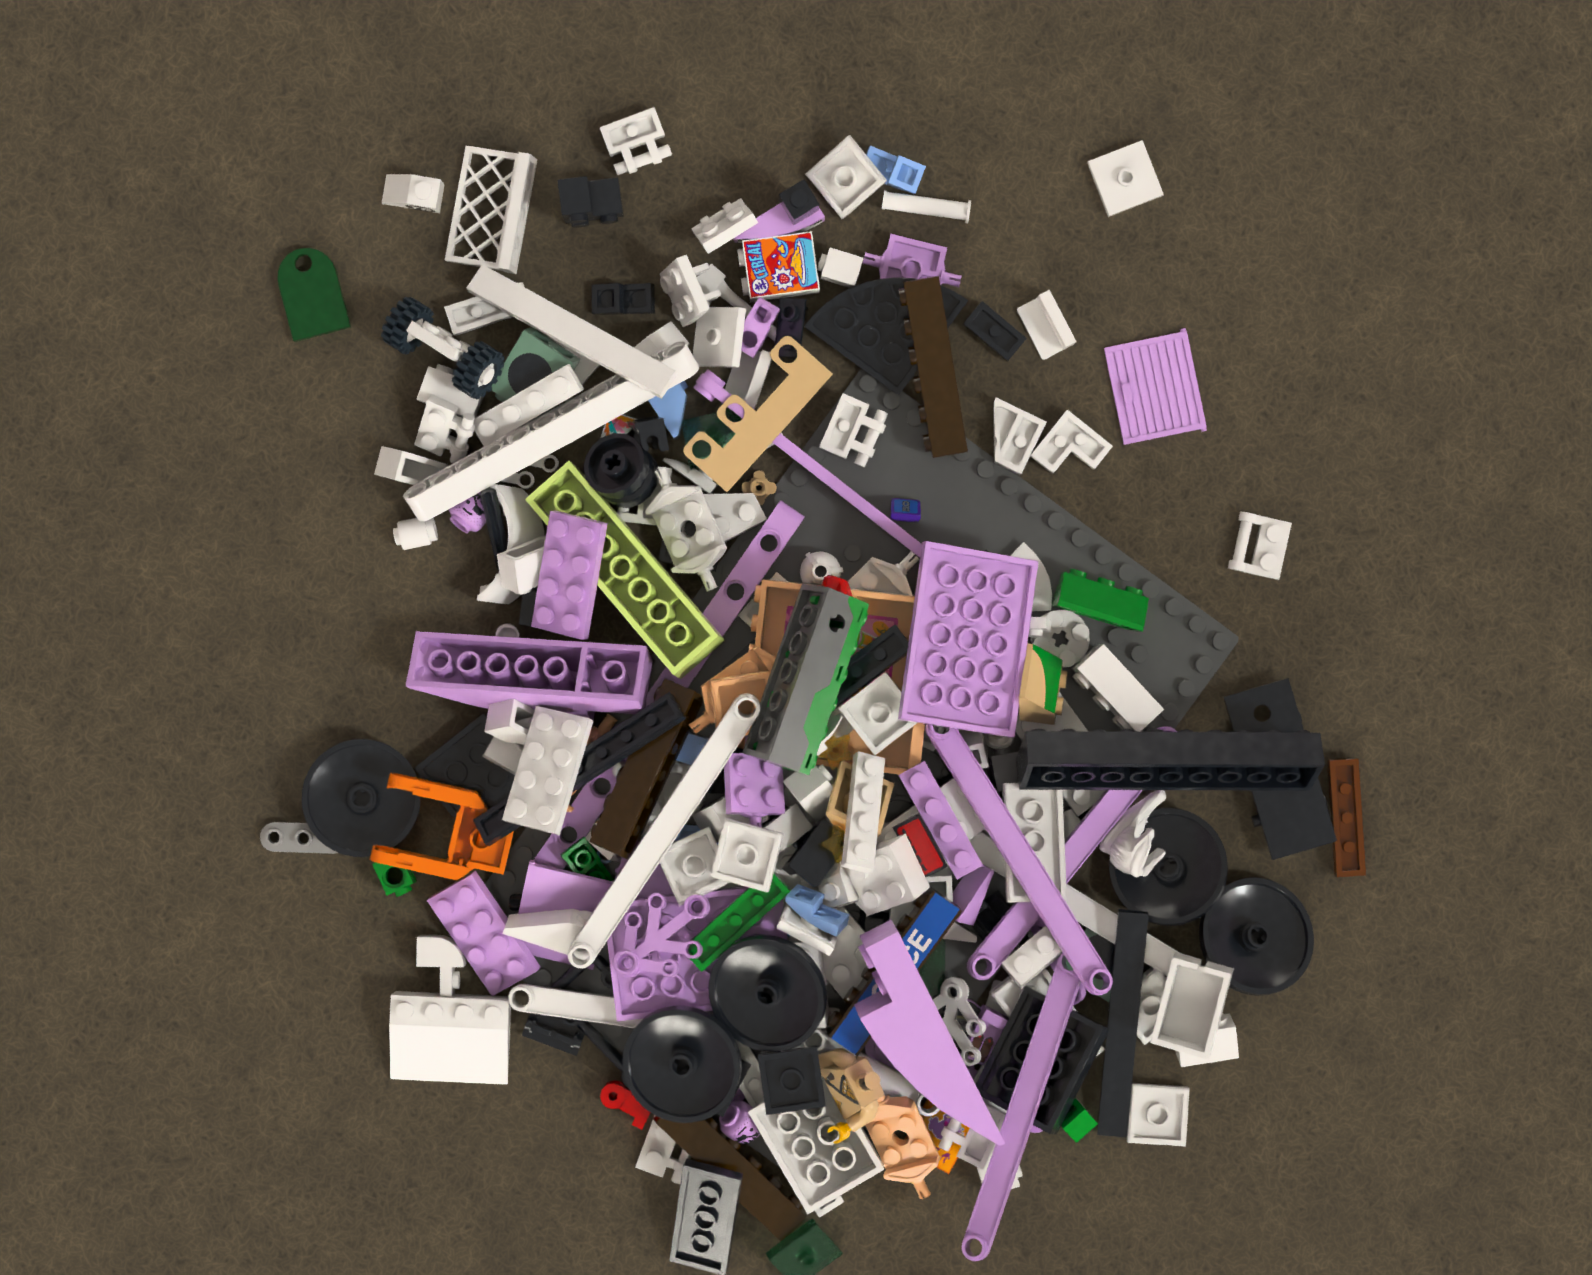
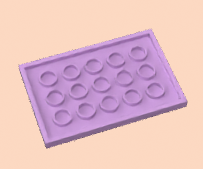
M929 541L922 542L898 714L899 720L1009 738L1015 737L1019 694L1026 657L1038 561Z
M749 887L717 889L704 895L710 904L707 916L702 919H692L667 940L685 943L690 941ZM674 894L665 895L667 906L662 910L659 929L684 910V905L679 907ZM656 896L653 899V905L658 908L662 904V900L659 896ZM648 897L636 898L625 913L626 915L628 912L636 911L644 917V924L637 931L636 948L646 938L649 915ZM783 899L738 940L753 935H772L788 940L787 933L776 928L784 908ZM698 901L694 904V910L697 913L701 912L703 904ZM624 915L607 940L617 1021L643 1019L658 1009L670 1006H690L703 1011H713L708 988L710 974L718 958L701 972L684 954L652 951L643 959L659 962L673 959L679 964L678 974L674 977H665L661 973L640 971L634 977L624 978L615 972L613 958L624 947L626 932ZM632 915L630 917V924L636 926L639 919L636 915ZM630 957L624 960L625 967L628 969L632 967L633 960ZM670 962L667 963L665 971L671 974L674 971V965Z

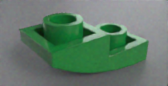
M584 836L560 854L571 872L614 881L602 864L600 857Z

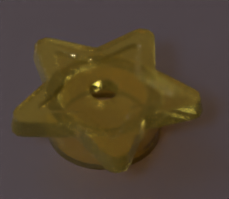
M832 735L825 742L828 749L819 756L828 760L831 770H835L842 760H853V755L847 748L850 735L839 738ZM834 747L838 748L837 753L833 752Z
M836 824L832 826V836L824 841L822 846L830 850L834 856L835 863H840L843 855V846H840L839 842H844L845 831Z

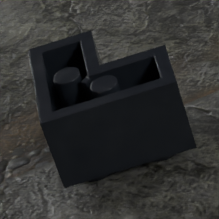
M587 176L557 180L562 216L565 223H571L573 228L589 226V221L600 220L601 224L618 222V217H624L618 177L589 181Z

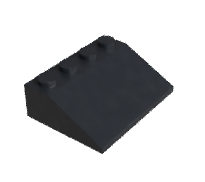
M1025 986L976 1083L981 1097L1005 1110L1008 1109L1046 997L1028 986ZM1073 1009L1071 1010L1033 1122L1034 1126L1049 1134L1058 1133L1110 1028Z

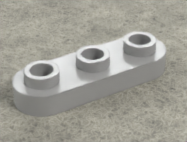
M272 822L267 824L260 833V841L263 847L272 852L338 853L320 842L307 823ZM272 832L279 834L278 842L271 841L270 834ZM301 833H306L309 836L307 843H302L299 840Z

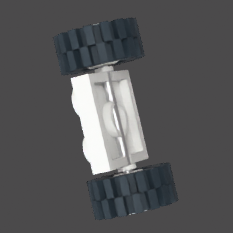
M405 297L403 302H397V307H393L390 310L392 314L390 316L387 315L385 319L387 323L382 326L384 331L381 333V337H383L382 340L402 354H409V352L415 351L416 346L420 347L422 345L421 341H423L449 359L457 362L458 368L454 369L453 374L455 376L452 378L454 387L476 400L480 399V396L484 397L486 391L490 392L492 390V384L497 383L498 380L496 378L501 376L502 371L500 369L504 367V362H502L504 356H502V353L483 341H480V343L475 342L474 346H470L461 340L454 339L450 332L431 324L434 321L432 309L413 297Z

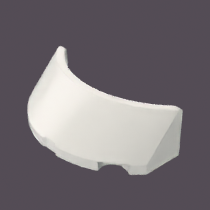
M498 484L490 486V488L496 490L499 504L503 509V516H506L508 525L507 550L543 535L545 536L542 519L525 500L529 495L524 489ZM498 573L490 584L480 586V594L477 595V601L509 605L521 594H515L513 591L503 588L501 586L500 573Z

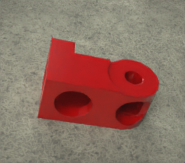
M614 1080L606 1083L601 1090L600 1099L605 1107L610 1109L618 1108L635 1117L631 1125L641 1130L643 1129L651 1112L646 1110L635 1099L629 1088L622 1082Z

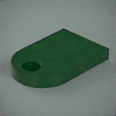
M301 248L288 254L278 269V285L293 341L298 342L351 328L338 274L331 259L323 252L313 248ZM309 256L311 258L312 265L308 271L301 272L297 269L296 261L299 257Z

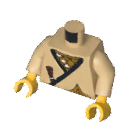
M836 1048L818 1054L821 1075L843 1119L847 1121V1123L839 1122L828 1129L827 1133L835 1129L840 1134V1138L834 1141V1144L847 1139L851 1130L855 1132L873 1121L879 1107L877 1100L884 1096V1091L880 1085V1077L873 1071L866 1057L854 1056L843 1048Z

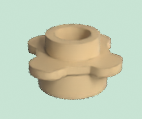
M760 470L754 472L753 478L749 482L742 484V492L754 493L760 505H763L765 498L770 494H774L777 489L776 484L769 482L765 478V473ZM758 485L762 487L761 491L756 489Z

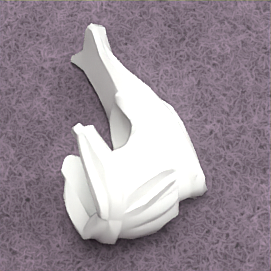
M1156 790L1126 810L1101 841L1099 849L1109 854L1112 865L1123 873L1131 874L1136 878L1147 876L1166 854L1164 849L1156 848L1149 854L1151 841L1154 838V830L1152 828H1146L1145 832L1141 835L1145 824L1148 823L1147 818L1160 803L1165 801V791Z

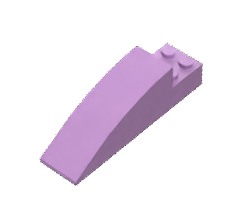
M416 631L406 687L487 709L489 704L516 699L533 709L536 706L594 720L595 712L636 714L646 707L653 660L647 646Z
M889 920L861 934L860 938L863 944L858 946L868 968H876L872 975L880 991L854 1004L860 1020L877 1046L914 1088L937 1108L999 1146L1005 1144L893 921Z

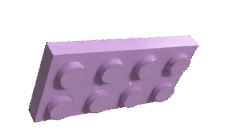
M556 510L550 511L531 627L580 640L588 639L608 523Z
M476 870L428 898L427 902L491 996L532 975L541 967L523 940L502 934L508 918Z

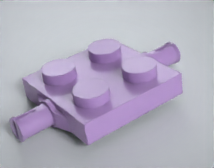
M890 234L887 249L882 256L865 252L862 263L878 267L880 279L894 277L922 279L939 276L940 285L944 283L959 288L962 275L945 272L944 260L947 247Z
M733 753L724 766L726 814H740L749 818L750 824L762 827L761 817L785 814L783 768L743 753Z

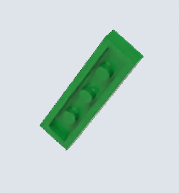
M775 872L769 892L747 888L691 939L701 943L703 952L700 957L690 960L701 972L705 970L728 947L790 892V889ZM691 944L688 948V952L691 955H695L697 953V946L695 944Z

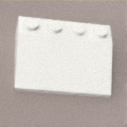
M395 991L391 994L390 1078L508 1084L511 1006L508 1002V996L453 994L452 997L440 996V993Z
M823 1077L826 1107L766 1115L763 1100L748 1110L749 1115L807 1214L885 1170L882 1160L863 1128L855 1132L851 1130L847 1139L837 1144L833 1143L840 1138V1134L835 1129L827 1133L828 1129L839 1122L847 1123V1121L843 1119Z

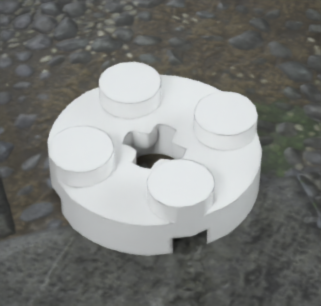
M1068 610L1050 611L1041 616L1051 620V632H1043L1042 637H1030L1031 643L1062 659L1063 667H1071L1085 656L1090 643L1089 629L1082 618ZM1061 631H1064L1068 642L1066 645L1061 644L1059 647H1056L1054 645L1056 640L1052 636L1054 633L1059 634Z

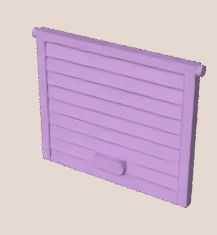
M1186 328L1180 329V332L1104 348L1124 445L1201 429V432L1207 431Z
M530 860L518 914L564 909L586 910L593 913L613 881L537 864L535 860ZM524 941L533 956L572 965L569 962L568 955ZM591 964L587 969L593 970L594 964Z

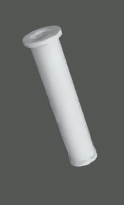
M884 191L882 203L883 210L889 209L965 220L967 224L971 208V200H968V203L887 191Z

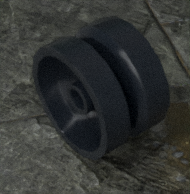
M613 433L602 437L592 445L586 455L584 463L586 480L608 503L616 507L631 508L643 503L651 496L658 483L657 476L654 471L658 470L657 462L648 451L642 448L635 438L627 434Z

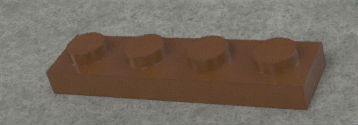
M1359 759L1327 760L1331 822L1337 839L1336 842L1332 843L1334 876L1366 875Z

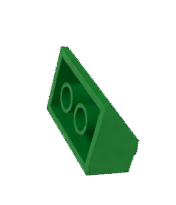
M1070 568L1069 573H1061L1052 602L1053 607L1068 610L1075 614L1133 632H1143L1149 598L1142 596L1143 590L1126 586L1125 590L1114 587V581L1098 577L1097 582L1086 579L1087 573Z

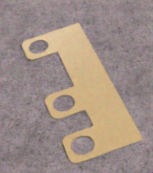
M790 336L783 337L770 352L771 359L789 375L760 408L755 411L738 395H731L717 410V417L736 433L724 448L705 432H698L683 449L685 456L726 492L733 487L833 375ZM789 344L796 348L797 358L794 362L785 363L779 358V349L783 345ZM736 403L743 407L744 417L741 421L732 422L727 419L725 411L730 404ZM699 440H704L711 446V453L705 459H698L692 453L693 444Z

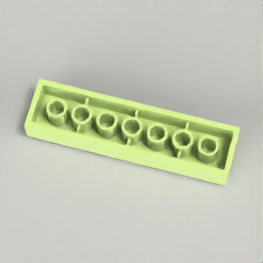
M571 461L566 462L525 499L547 526L550 511L555 510L608 523L597 585L674 676L682 679L725 641L610 504L591 487L581 470Z

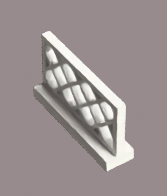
M473 146L465 147L445 261L481 267L483 264L490 269L517 274L537 165L535 157L529 153L519 152L518 154ZM472 154L483 155L489 164L475 173L470 166ZM489 156H490V157H496V159L493 160V161H491V159L489 158ZM505 159L515 160L513 171L503 178L496 165ZM493 169L500 181L486 190L479 178ZM476 181L483 193L470 202L465 195L466 187ZM504 185L509 193L508 199L500 206H497L491 194ZM488 198L494 210L481 219L474 206ZM471 210L478 222L465 231L460 224V218L467 211ZM498 214L503 220V226L500 231L492 235L485 223ZM482 226L489 239L476 247L469 235ZM458 229H459L462 234H460V235L457 237ZM465 238L473 250L464 257L454 256L455 245ZM492 243L498 250L496 263L485 261L480 254L483 249ZM475 255H477V257L479 258V260L471 259V258L474 257Z

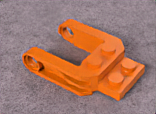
M398 773L389 774L386 788L406 790L412 792V795L460 805V808L456 813L448 847L449 857L447 859L383 845H373L370 855L371 861L453 880L460 879L473 869L504 875L514 831L491 846L485 845L473 819L486 812L488 808L477 791Z

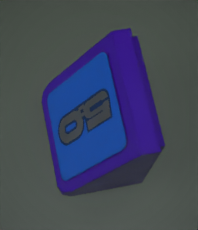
M893 498L891 500L890 519L892 521L919 522L921 519L920 501Z

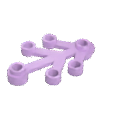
M661 893L651 894L647 900L649 915L646 938L637 948V931L643 926L644 917L636 911L628 912L624 918L626 925L624 947L613 958L615 972L624 978L634 977L640 971L661 973L665 977H674L680 969L677 961L666 959L659 962L643 958L652 951L684 954L690 959L700 957L703 952L700 942L690 940L685 943L667 939L692 919H702L707 916L710 904L707 898L702 895L689 896L685 900L684 910L659 929L661 913L667 906V898ZM656 896H659L662 900V904L658 908L653 905V899ZM698 901L703 904V909L699 913L694 910V904ZM632 915H636L639 919L636 926L630 924V917ZM691 944L697 946L698 950L695 955H691L688 952ZM627 957L633 960V965L629 969L624 965V960ZM669 962L674 965V971L671 974L665 971V966Z

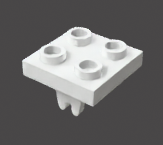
M687 254L676 258L660 273L661 287L669 295L672 302L673 315L678 321L680 320L682 327L698 320L710 309L708 302L716 300L721 296L720 290L704 295L696 276L705 273L710 267L708 263L692 268Z

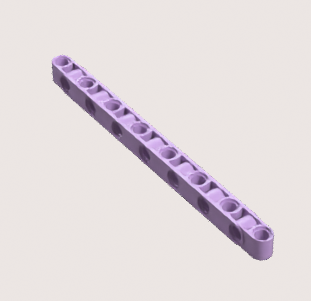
M781 500L703 612V615L722 637L755 591L756 585L760 584L805 518V516ZM771 535L776 538L778 545L774 551L767 552L761 548L760 542L764 536ZM740 584L744 588V595L741 599L732 600L728 597L727 590L730 585ZM712 652L682 679L674 676L666 667L648 692L646 707L654 702V693L662 685L664 679L671 680L688 688ZM613 767L586 783L571 804L574 808L573 811L566 812L562 829L567 826L573 827L577 832L576 840L573 842L565 841L561 835L562 829L560 836L551 834L535 857V863L562 870L565 868L566 863L560 854L583 836L586 837L593 824L602 814L604 801L612 793L616 784V777L612 773ZM598 778H605L610 782L611 788L608 793L601 794L596 791L595 782Z

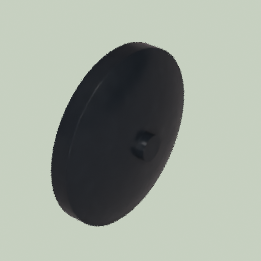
M369 739L349 740L329 748L313 763L303 784L302 809L310 830L325 846L347 856L369 857L373 845L394 848L412 830L418 818L421 805V796L412 795V792L402 789L386 788L390 773L417 777L408 760L391 746Z
M1155 809L1147 818L1148 823L1145 824L1141 835L1145 832L1146 828H1152L1154 830V838L1151 841L1149 854L1156 848L1164 849L1166 854L1147 876H1139L1137 878L1116 869L1109 861L1110 878L1118 898L1128 910L1148 911V922L1156 925H1182L1203 916L1219 900L1227 881V855L1217 832L1201 817L1182 809Z
M1244 878L1226 885L1215 905L1201 916L1199 926V941L1206 963L1210 961L1234 968L1229 987L1247 995H1270L1290 987L1304 974L1313 954V928L1305 907L1286 887L1264 878Z
M753 935L740 939L722 953L710 974L709 999L716 1018L729 1029L737 1041L750 1048L766 1052H780L795 1048L805 1042L815 1032L824 1017L827 1006V990L819 967L802 948L784 938L772 935Z
M690 1006L665 1007L647 1015L630 1034L623 1052V1073L632 1095L646 1110L672 1122L693 1123L714 1116L729 1103L741 1078V1054L732 1033L719 1019L710 1013Z

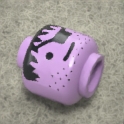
M481 492L449 509L450 521L465 533L469 531L477 532L486 523L480 497Z
M744 1101L732 1102L724 1117L720 1116L719 1118L721 1131L727 1137L740 1144H748L760 1135V1132L748 1113V1110L753 1107Z

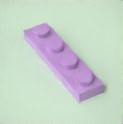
M922 761L899 774L900 780L955 878L958 880L983 866L926 762Z

